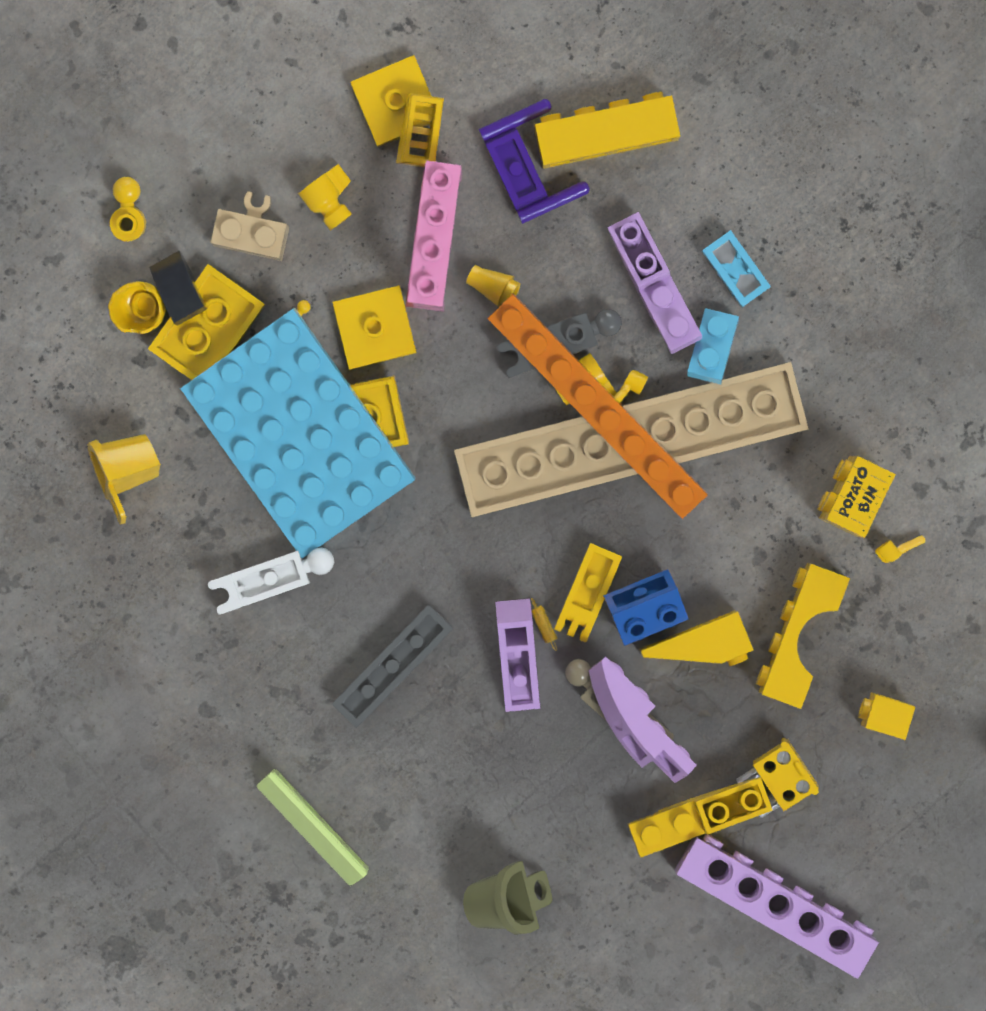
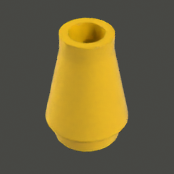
M474 265L466 281V284L474 287L498 307L513 293L517 296L521 285L514 280L515 277L512 275L484 269L477 265Z

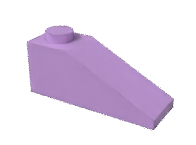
M530 599L495 602L505 711L540 709Z

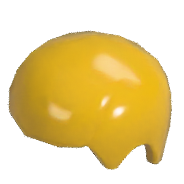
M141 281L130 282L112 293L108 304L111 321L118 330L124 333L145 334L151 332L162 323L166 312L159 291L152 284Z

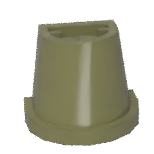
M517 861L504 867L498 874L469 885L464 893V912L467 920L476 928L506 929L514 935L531 933L539 929L535 911L552 903V893L545 871H537L526 876L523 861ZM536 881L540 883L542 888L540 900L536 897L534 891Z

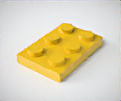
M207 264L195 281V285L208 309L178 326L173 323L170 317L148 348L152 353L191 380L234 351L266 305L209 264Z

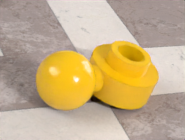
M121 177L114 183L113 195L120 203V208L112 214L110 219V229L113 235L119 240L127 242L141 237L146 229L144 214L134 207V202L140 196V186L131 177ZM125 217L130 218L133 222V227L130 231L124 230L121 226V222Z

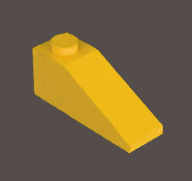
M736 610L639 649L641 655L645 658L724 663L727 661L729 666L747 660L748 656L746 653L754 651L740 615Z

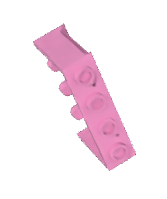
M426 161L425 169H423L405 307L444 312V294L459 181L462 179L461 165Z

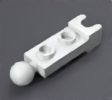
M322 547L312 550L308 554L307 559L304 560L300 557L299 551H295L209 581L208 587L210 589L224 588L229 593L228 601L217 607V613L221 615L310 583L307 573L313 572L317 575H324L330 572L334 565V557L328 549Z

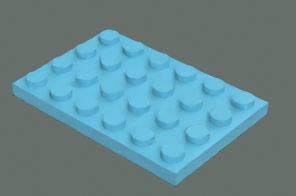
M295 308L180 388L296 551H299L301 558L307 556L312 550L320 547L416 479Z

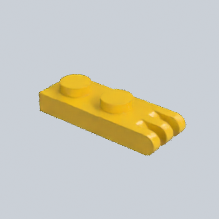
M592 543L589 544L554 630L561 632L565 625V620H569L571 625L567 635L574 637L578 625H581L584 629L580 634L579 640L587 642L604 602V595L609 590L622 556Z

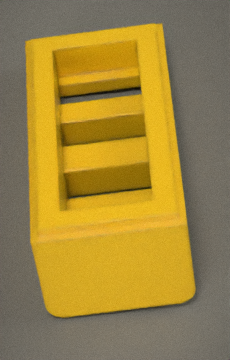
M414 93L408 94L397 152V164L425 168L426 161H436L444 98ZM416 105L431 107L433 112L432 114L415 112ZM414 119L431 122L430 128L413 126ZM412 134L428 136L427 142L411 140ZM410 148L425 150L424 156L409 154Z

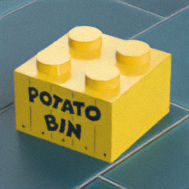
M849 456L845 461L841 460L833 475V479L837 480L833 490L830 492L826 491L818 505L817 510L822 512L819 519L855 537L865 538L896 474L859 456Z

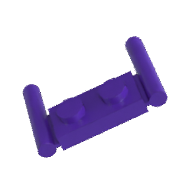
M547 99L538 101L478 129L522 224L578 199L590 191L589 185L585 181H581L549 197L516 127L550 112L552 106Z

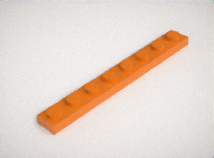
M514 293L488 317V320L682 519L708 496V493Z

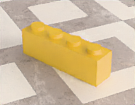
M655 92L642 96V102L629 104V99H622L608 103L609 109L595 111L594 106L574 110L575 116L561 118L560 113L540 117L541 123L535 124L534 129L543 169L678 141L681 136L672 95L664 97L663 92Z

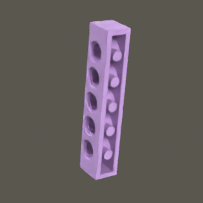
M705 834L703 838L699 836L692 838L674 869L678 876L855 978H859L879 944L871 936L874 932L873 929L858 920L853 925L843 920L842 916L844 913L828 903H825L824 907L817 905L811 901L814 895L797 885L793 890L781 884L784 878L766 868L762 873L751 867L754 861L744 854L735 851L732 856L721 849L723 843L711 835ZM722 860L726 862L727 869L722 876L714 877L708 873L709 865L713 861ZM747 877L754 878L757 881L756 889L750 894L741 893L738 889L740 881ZM775 895H783L787 899L786 906L781 911L769 909V901ZM806 912H812L817 917L815 925L808 929L800 927V917ZM839 929L846 931L847 936L843 944L833 946L829 943V937L833 931Z

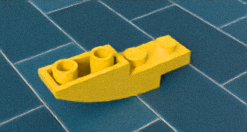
M758 777L658 810L657 813L630 822L627 825L638 855L641 858L705 833L708 835L770 812L772 807L762 779Z

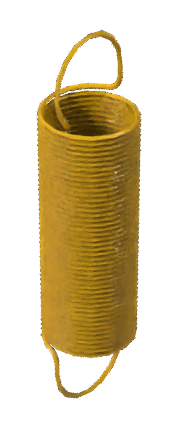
M542 605L536 606L531 612L545 643L554 642L558 638Z

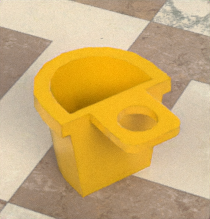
M145 434L102 444L96 439L87 444L89 456L106 500L109 499L120 525L126 522V514L117 494L159 476L160 462L150 440Z

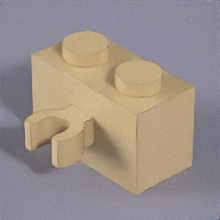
M248 191L244 197V205L248 210L247 215L218 209L211 238L213 246L282 261L289 226L285 223L262 219L263 214L267 213L271 207L270 196L265 195L264 204L256 208L251 203L253 193Z

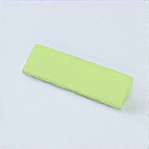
M273 769L258 783L257 788L348 885L355 884L367 875L369 867L277 769Z

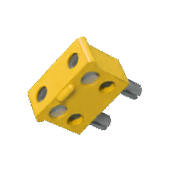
M782 738L781 744L753 761L754 768L736 779L737 783H740L746 779L751 780L761 777L773 795L769 799L770 804H772V811L778 807L785 811L809 795H817L819 793L818 783L787 738ZM767 761H772L775 763V766L768 769L764 764ZM786 790H791L794 792V795L786 797L783 793ZM772 811L767 812V813H764V814L759 815V816H760L761 818H763L764 816H766L767 814L771 813Z

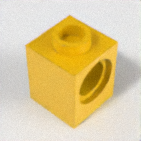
M871 692L869 699H863L858 718L863 719L861 725L867 729L906 740L915 706Z

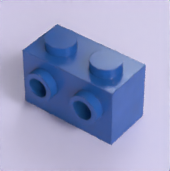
M668 569L604 595L624 646L641 641L647 636L689 620L679 591Z

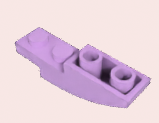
M639 212L607 227L618 253L670 353L673 354L701 340L702 334L678 291L670 271Z
M607 657L596 663L589 670L595 696L607 723L630 756L641 768L653 761L674 783L689 775L697 765L690 759L686 749L676 745L665 734L664 728L647 716L655 707L649 700L647 693L642 688L635 686L624 675L622 668Z

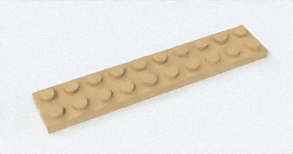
M791 362L724 379L721 385L709 383L623 406L678 463L808 430ZM584 417L454 450L471 517L638 474Z

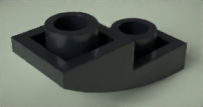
M177 251L149 267L159 294L175 325L178 326L208 309L194 283L196 280L181 251Z

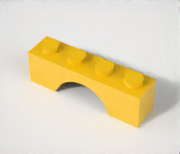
M807 563L805 569L801 567L798 569L793 582V587L797 588L793 601H786L780 618L785 623L781 633L775 632L768 649V652L773 653L769 666H762L756 684L761 686L759 693L799 709L802 708L813 676L800 661L797 650L799 634L803 626L817 614L838 611L850 578L811 563Z

